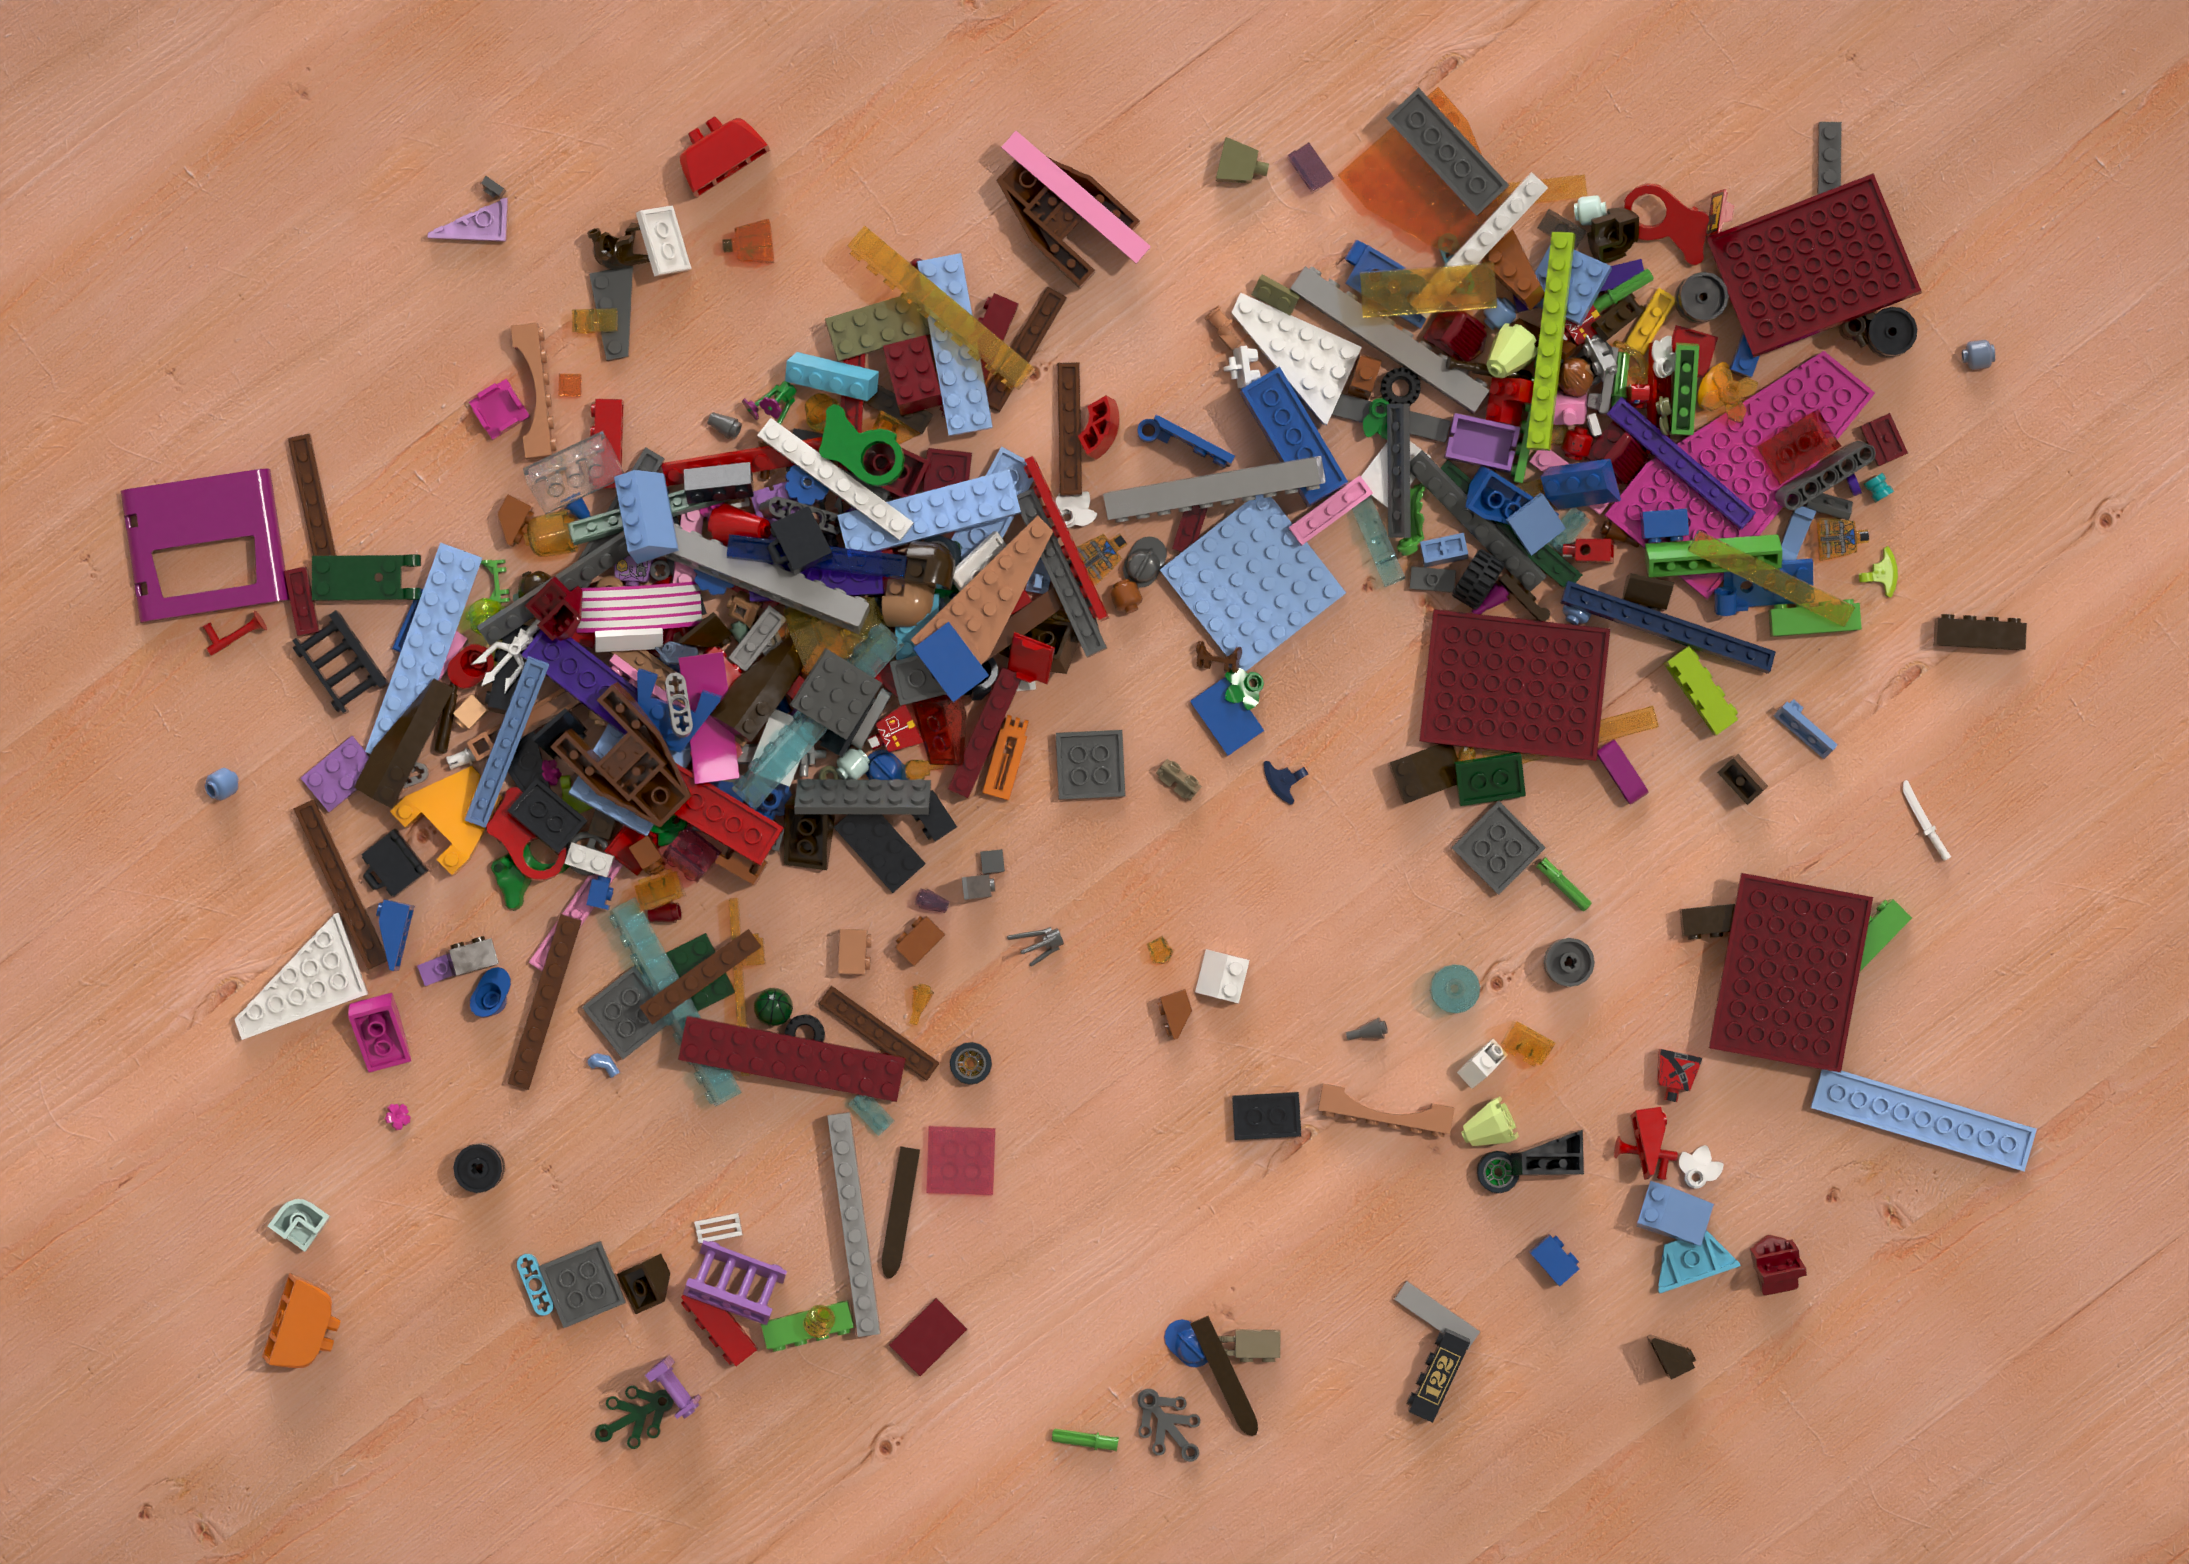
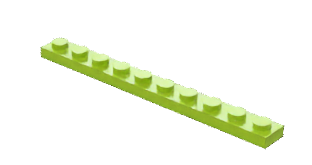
M1552 232L1526 447L1528 450L1550 451L1575 244V234L1570 232Z

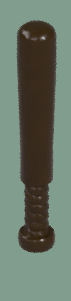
M1448 357L1447 370L1461 369L1472 371L1473 374L1495 377L1490 374L1487 365L1484 363L1463 362L1455 360L1454 357ZM1521 369L1505 378H1522L1531 381L1532 374L1530 371Z
M452 682L450 686L454 690L443 709L434 746L435 752L445 754L448 751L454 719L453 713L455 712L458 698V686Z

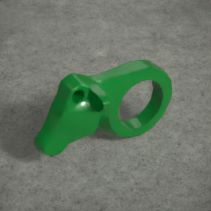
M833 404L827 408L826 424L822 444L819 448L821 457L842 463L859 479L872 486H885L893 483L900 477L905 461L902 447L896 441L897 434L886 429H874L858 433L846 418V413L842 407ZM878 443L890 445L895 453V464L887 474L881 476L869 474L863 464L866 451L872 445Z
M531 842L525 847L523 857L525 863L530 868L537 871H545L555 865L556 862L543 864L537 861L531 853ZM507 853L492 861L491 870L503 893L505 906L510 910L516 911L523 906L525 892L532 880L521 874L511 856ZM564 864L561 871L558 874L563 873L570 866Z

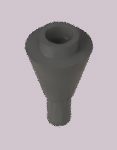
M1379 1017L1360 1027V1029L1346 1032L1348 1041L1361 1037L1385 1039L1388 1029L1385 1020L1381 1021Z

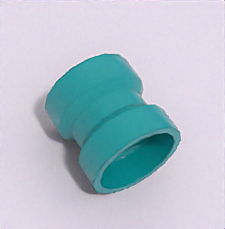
M1883 473L1864 483L1866 489L1871 491L1872 499L1875 503L1894 492L1893 488L1886 483V477Z

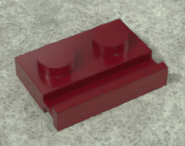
M1890 413L1860 426L1867 444L1875 449L1874 460L1878 467L1908 454Z

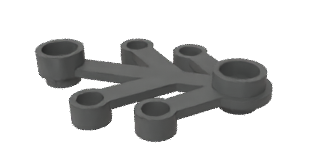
M1153 1389L1142 1390L1138 1395V1404L1143 1409L1142 1424L1138 1429L1139 1435L1143 1438H1148L1151 1435L1150 1420L1151 1413L1153 1412L1158 1418L1156 1440L1152 1446L1153 1453L1156 1455L1165 1453L1164 1439L1165 1431L1167 1430L1182 1448L1181 1454L1183 1459L1188 1462L1195 1461L1199 1456L1198 1447L1193 1443H1188L1173 1423L1186 1424L1195 1428L1200 1424V1417L1197 1414L1187 1416L1165 1413L1160 1406H1173L1177 1410H1183L1187 1402L1182 1396L1176 1398L1160 1397ZM1148 1395L1152 1396L1153 1401L1150 1404H1147L1144 1401L1145 1397ZM1178 1399H1182L1184 1401V1405L1182 1407L1176 1406V1401ZM1191 1417H1197L1198 1423L1192 1425L1189 1420ZM1143 1427L1149 1428L1147 1435L1141 1433ZM1158 1444L1162 1445L1163 1451L1156 1452L1155 1446ZM1188 1448L1194 1449L1195 1452L1192 1456L1186 1454Z

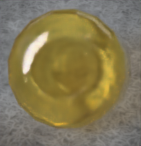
M824 1305L811 1307L803 1321L805 1331L816 1338L827 1336L835 1323L834 1312Z

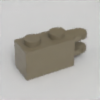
M1235 1329V1336H1218L1221 1342H1235V1350L1225 1349L1227 1356L1240 1358V1362H1253V1358H1262V1362H1275V1358H1280V1330Z

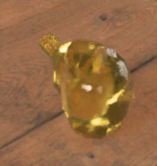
M909 760L905 764V774L909 780H924L925 776H930L931 770L944 769L943 764L929 765L928 760Z

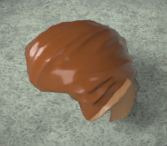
M1569 357L1560 367L1558 385L1566 395L1582 397L1590 389L1594 380V374L1590 369L1591 365L1584 359Z

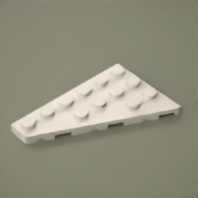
M1240 293L1231 315L1255 341L1258 348L1274 364L1275 368L1280 366L1293 390L1304 400L1308 408L1314 412L1321 423L1327 426L1362 347Z
M339 913L334 914L316 932L289 963L234 1019L242 1040L368 995Z

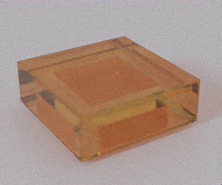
M559 373L558 396L581 397L582 374Z

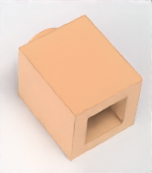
M471 694L453 713L457 717L454 721L463 729L466 727L472 729L489 710L478 698Z

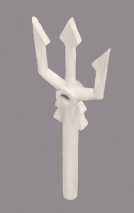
M538 619L526 631L520 629L518 637L514 638L512 644L496 641L471 664L487 662L486 658L496 648L508 651L506 656L491 672H486L482 686L494 681V676L514 656L519 666L510 678H506L504 694L507 692L524 668L525 664L520 652L527 648V645L533 641V635L540 629L537 626L540 622Z

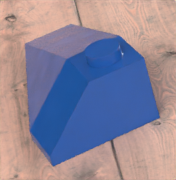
M1481 465L1469 484L1466 508L1484 519L1508 524L1506 519L1534 497L1494 471Z

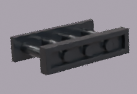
M335 610L329 614L332 619L329 621V625L303 643L295 638L292 640L295 644L292 648L299 658L302 656L305 658L333 698L331 704L338 713L342 711L343 714H347L349 710L345 706L370 687L378 685L379 688L383 689L389 682L341 613ZM334 631L336 633L340 631L344 636L342 643L314 661L307 650ZM347 649L349 651L353 649L357 655L354 658L355 661L327 680L320 668ZM365 667L370 674L367 676L368 679L340 698L333 689V686L357 669Z

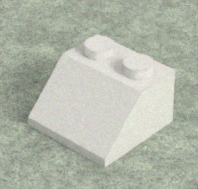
M1206 949L1195 992L1239 1003L1250 960Z

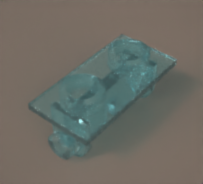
M1571 508L1561 520L1566 529L1548 543L1562 554L1563 544H1571L1590 520L1581 510Z
M857 1095L848 1103L878 1136L895 1121L873 1097Z

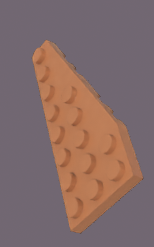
M1037 515L910 641L916 646L947 622H950L982 665L990 657L1053 530Z

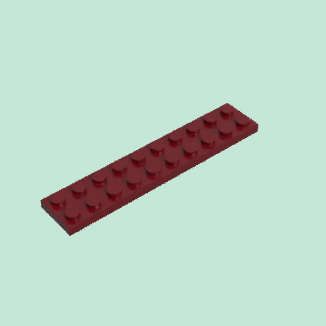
M688 1015L686 1016L678 1060L894 1102H897L906 1060L905 1057Z

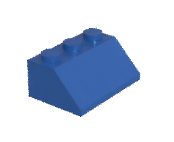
M1611 459L1552 466L1540 476L1546 498L1558 510L1621 501Z

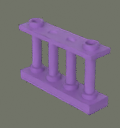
M703 1240L700 1254L705 1255L696 1279L688 1278L683 1295L767 1325L772 1312V1308H769L767 1304L775 1283L783 1284L787 1271L778 1265H770L721 1247L716 1242ZM713 1259L726 1263L717 1287L707 1285L704 1282ZM734 1266L747 1271L740 1290L736 1295L725 1290ZM755 1274L768 1278L761 1298L757 1303L746 1298Z
M669 1355L652 1367L645 1376L650 1383L656 1380L657 1383L660 1382L679 1407L675 1417L678 1419L682 1416L685 1419L699 1406L698 1401L701 1397L698 1394L693 1399L672 1372L673 1368L671 1366L675 1361Z

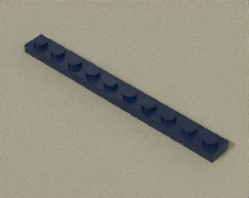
M1567 581L1565 584L1561 604L1687 647L1690 646V648L1766 674L1771 672L1776 651L1571 581Z

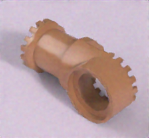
M1218 305L1204 319L1206 321L1209 320L1214 325L1217 333L1220 335V339L1233 351L1241 344L1239 338L1236 339L1237 336H1234L1235 334L1228 328L1234 321L1228 319Z

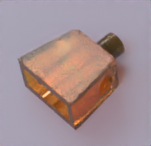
M769 219L734 228L735 238L723 239L724 253L737 251L738 261L775 263Z

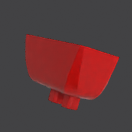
M714 116L705 122L711 131L705 137L698 128L688 133L692 145L681 153L680 163L695 198L770 151L768 144L745 120L735 118L722 125Z

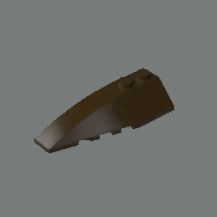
M803 623L777 647L770 650L766 656L752 665L748 671L735 679L710 716L742 742H752L802 671L822 636L806 623Z
M435 678L429 683L373 748L354 788L390 808H394L454 690L453 687Z

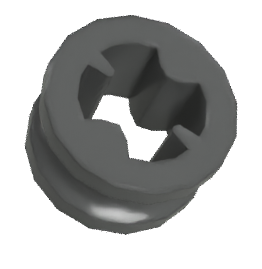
M658 560L652 564L650 573L654 579L663 580L670 575V567L666 561ZM657 564L659 566L663 564L666 567L664 569L666 572L664 576L662 574L660 576L655 574L657 571L655 566Z

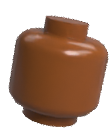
M1129 579L1115 583L1110 593L1115 608L1118 611H1125L1126 614L1137 611L1138 606L1143 600L1137 583L1130 582Z

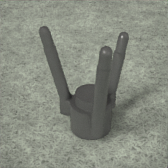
M1049 927L1044 930L1008 935L1007 939L1045 935L1042 936V942L1020 951L1021 954H1025L1043 946L1046 949L1050 948L1029 963L1032 967L1051 953L1060 950L1059 946L1064 945L1058 928L1052 930Z

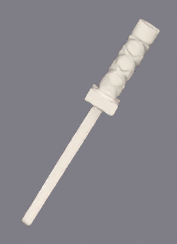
M1905 780L1903 782V793L1924 830V836L1928 835L1943 861L1949 859L1951 856L1936 834V827L1932 826L1909 782Z

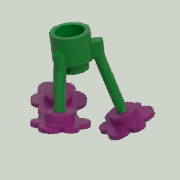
M783 381L780 386L776 385L769 393L755 403L753 401L748 402L745 398L742 400V403L755 420L759 419L757 414L759 409L757 407L760 405L764 409L765 414L778 419L777 423L781 425L790 406L795 402L793 397L797 390L791 383ZM778 403H781V404H785V403H786V405H785L783 411H782V409L779 407V404H778Z

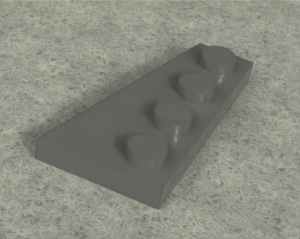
M633 266L590 273L606 361L629 357Z

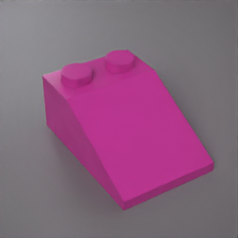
M392 993L349 1004L348 1017L368 1072L411 1062L399 1010Z

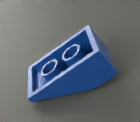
M384 899L383 903L378 905L376 916H379L378 922L389 970L399 971L415 906Z

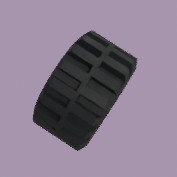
M1483 549L1477 551L1454 588L1452 596L1472 609H1478L1504 569V562Z

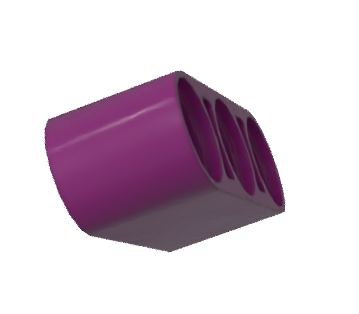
M1615 739L1598 749V758L1630 805L1649 793Z

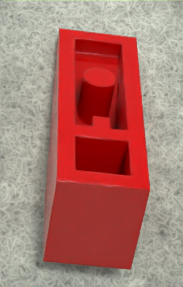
M1661 1107L1636 1110L1630 1115L1644 1180L1649 1179L1655 1173L1667 1125V1117L1662 1112Z

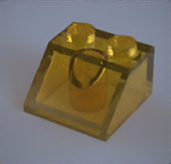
M670 868L659 872L660 877L651 879V876L638 880L639 884L634 887L641 911H647L687 896L678 871L672 872Z
M1513 1020L1501 1044L1505 1045L1503 1050L1514 1056L1516 1053L1524 1056L1523 1061L1535 1067L1536 1063L1542 1065L1556 1044L1554 1041Z

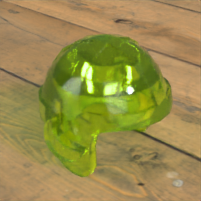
M488 598L479 599L469 607V612H466V620L470 621L471 629L482 636L477 626L503 610L505 606H502L498 601Z

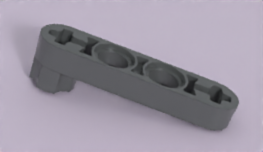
M773 497L761 503L759 511L765 519L774 518L780 520L790 515L793 507L800 510L809 505L782 497ZM809 506L811 512L816 513L820 518L818 525L822 533L829 535L842 533L837 516L839 514ZM826 521H827V522L835 521V524L838 525V528H835V529H834V525L825 524V523H826Z

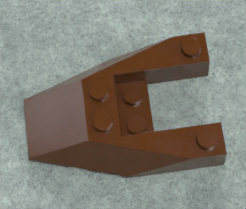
M1049 158L1132 231L1137 228L1140 220L1093 177ZM1014 160L996 180L1030 242L1069 280L1081 289L1094 275L1095 269L1063 240L1083 218Z
M616 682L597 701L628 733L602 759L572 728L567 730L551 748L597 795L603 796L616 805L624 807L635 813V815L661 827L692 795L660 731L635 699Z

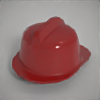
M471 644L455 655L447 667L448 677L451 682L461 688H471L483 680L486 672L493 670L494 659L492 654L486 658L487 662L471 664L488 648L479 644Z

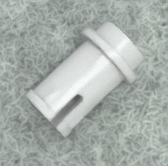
M464 748V751L446 757L451 770L468 763L471 765L473 761H476L470 749Z

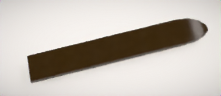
M900 1146L882 1254V1270L886 1278H892L896 1275L902 1261L920 1149Z
M1209 1315L1190 1323L1238 1426L1247 1435L1255 1436L1258 1431L1256 1415Z

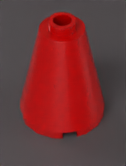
M719 504L721 506L714 508L709 517L708 532H712L713 537L710 540H718L725 547L766 541L771 535V526L767 519L730 504Z

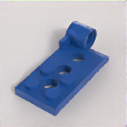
M1355 240L1345 257L1348 263L1355 266L1345 284L1421 329L1426 318L1408 303L1407 295L1410 292L1418 294L1429 281L1371 246ZM1373 269H1377L1381 274L1380 280L1377 282L1371 281L1369 273ZM1392 280L1397 281L1399 284V291L1397 293H1391L1388 289V284Z
M1157 414L1154 420L1145 419L1138 425L1137 434L1143 442L1151 443L1158 439L1167 444L1172 436L1193 447V452L1204 458L1208 455L1214 458L1213 463L1222 468L1225 465L1230 467L1235 458V455ZM1146 425H1151L1154 427L1155 433L1147 437L1142 433V428Z
M1812 558L1782 560V568L1723 572L1724 587H1719L1714 591L1715 613L1720 616H1731L1736 614L1737 611H1748V607L1813 602ZM1788 578L1796 579L1794 585H1785V581ZM1765 580H1773V586L1768 588L1763 586ZM1744 581L1752 582V586L1748 589L1740 587Z

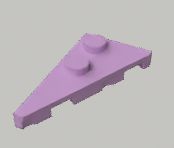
M500 199V201L462 216L447 225L440 226L429 232L428 238L506 242L508 199Z

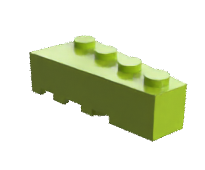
M1688 646L1663 664L1713 735L1716 736L1738 720L1736 717L1738 712L1731 703L1728 705L1724 699L1725 693L1719 685L1716 686L1711 679L1713 677L1708 669L1702 666L1696 652Z

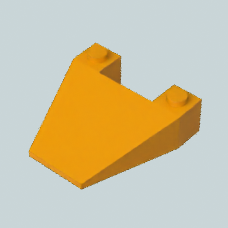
M473 766L405 796L390 811L405 828H409L424 814L452 843L436 859L451 875H456L471 860L487 827L484 828L465 821L467 811L481 778V775ZM500 794L498 795L489 821L493 818L501 800L503 799V797Z

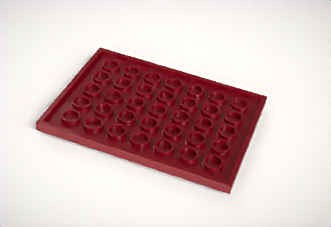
M1874 173L1706 238L1722 280L1727 287L1728 295L1753 358L1922 293Z
M1434 609L1419 742L1596 762L1610 629Z
M1741 873L1708 1048L1841 1073L1873 897Z

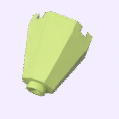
M1505 323L1495 336L1486 363L1491 375L1505 378L1529 366L1537 356L1538 347L1536 348L1534 345L1536 342L1535 336L1521 325L1515 324L1513 327H1509L1510 324Z
M1500 1096L1492 1099L1463 1125L1464 1130L1461 1133L1466 1143L1470 1142L1472 1146L1509 1143L1519 1137L1518 1132L1513 1134L1512 1129L1516 1128L1515 1122L1505 1103L1500 1104L1503 1100Z

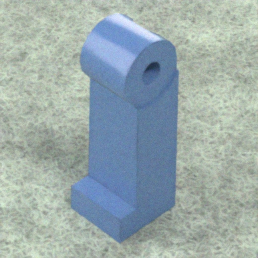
M1803 506L1793 510L1781 542L1782 560H1796L1816 511Z

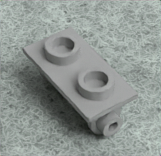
M1586 335L1585 344L1583 345L1584 354L1587 358L1590 357L1594 373L1599 375L1602 382H1604L1606 374L1612 376L1618 372V366L1611 354L1603 356V354L1609 353V349L1599 335H1594L1591 340Z

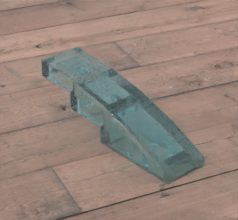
M1369 496L1352 508V511L1383 585L1387 587L1404 580L1405 576L1373 500Z

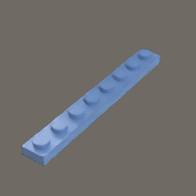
M530 656L527 657L467 811L465 821L486 828L548 670V663Z

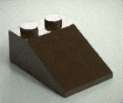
M1046 619L1024 636L1055 647L1050 672L1067 674L1079 643L1078 637L1071 622ZM1011 645L999 652V654L1009 658Z
M1438 744L1388 763L1403 804L1457 785L1454 762L1459 760L1454 747L1451 745Z
M792 794L785 803L784 865L827 871L835 814H795L796 794Z

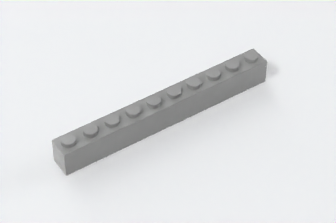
M1311 266L1309 269L1304 267L1290 288L1299 294L1301 299L1405 369L1412 370L1414 374L1416 373L1417 377L1472 414L1475 413L1489 392L1484 381L1479 378L1472 379L1468 376L1469 372L1465 370H1447L1446 362L1448 357L1442 353H1439V355L1431 351L1432 347L1422 340L1420 343L1413 339L1414 335L1404 328L1399 330L1394 326L1395 322L1387 316L1381 318L1375 314L1377 312L1375 308L1367 303L1365 306L1357 301L1359 298L1353 293L1341 291L1339 289L1340 285L1332 279L1326 281L1320 277L1322 273Z
M1321 456L1110 491L1104 493L1103 496L1108 520L1115 519V522L1118 523L1128 521L1129 516L1136 515L1137 519L1150 517L1149 513L1157 512L1158 516L1170 514V509L1178 508L1179 512L1192 510L1194 505H1200L1201 509L1212 507L1213 502L1221 501V505L1235 503L1234 499L1242 498V501L1256 499L1255 495L1263 494L1264 498L1277 496V491L1285 490V494L1298 492V488L1306 487L1307 491L1319 489V484L1325 483L1326 480Z
M674 523L679 551L664 555L663 557L854 633H860L870 611L869 603L864 598L859 596L851 597L839 588L831 589L819 580L811 581L806 579L801 573L794 575V573L786 571L779 564H768L758 556H748L742 550L735 547L730 549L723 546V543L718 540L711 539L710 541L703 538L700 533L685 531L681 526Z
M851 1112L830 1114L827 1117L858 1337L877 1335L881 1333Z

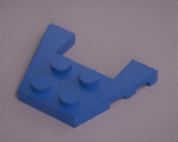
M639 668L637 672L638 704L660 731L668 749L681 753L718 705L722 696L703 690L696 711L690 709L693 723L690 735L685 738L677 737L672 731L667 701L652 697L658 674ZM672 703L673 708L677 711L685 708ZM679 716L680 723L677 728H681V731L684 732L688 725H684L683 716Z

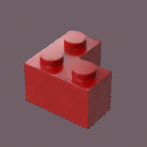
M1492 377L1485 420L1520 426L1523 405H1532L1534 381L1522 378Z

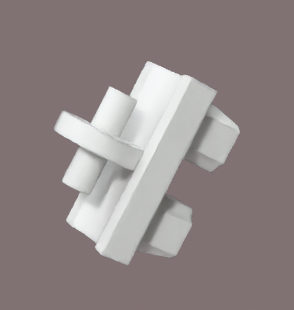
M1247 346L1235 348L1233 350L1234 357H1229L1230 366H1225L1223 369L1224 372L1231 373V379H1237L1238 389L1261 378L1259 370H1250L1249 362L1258 361L1257 349H1250Z

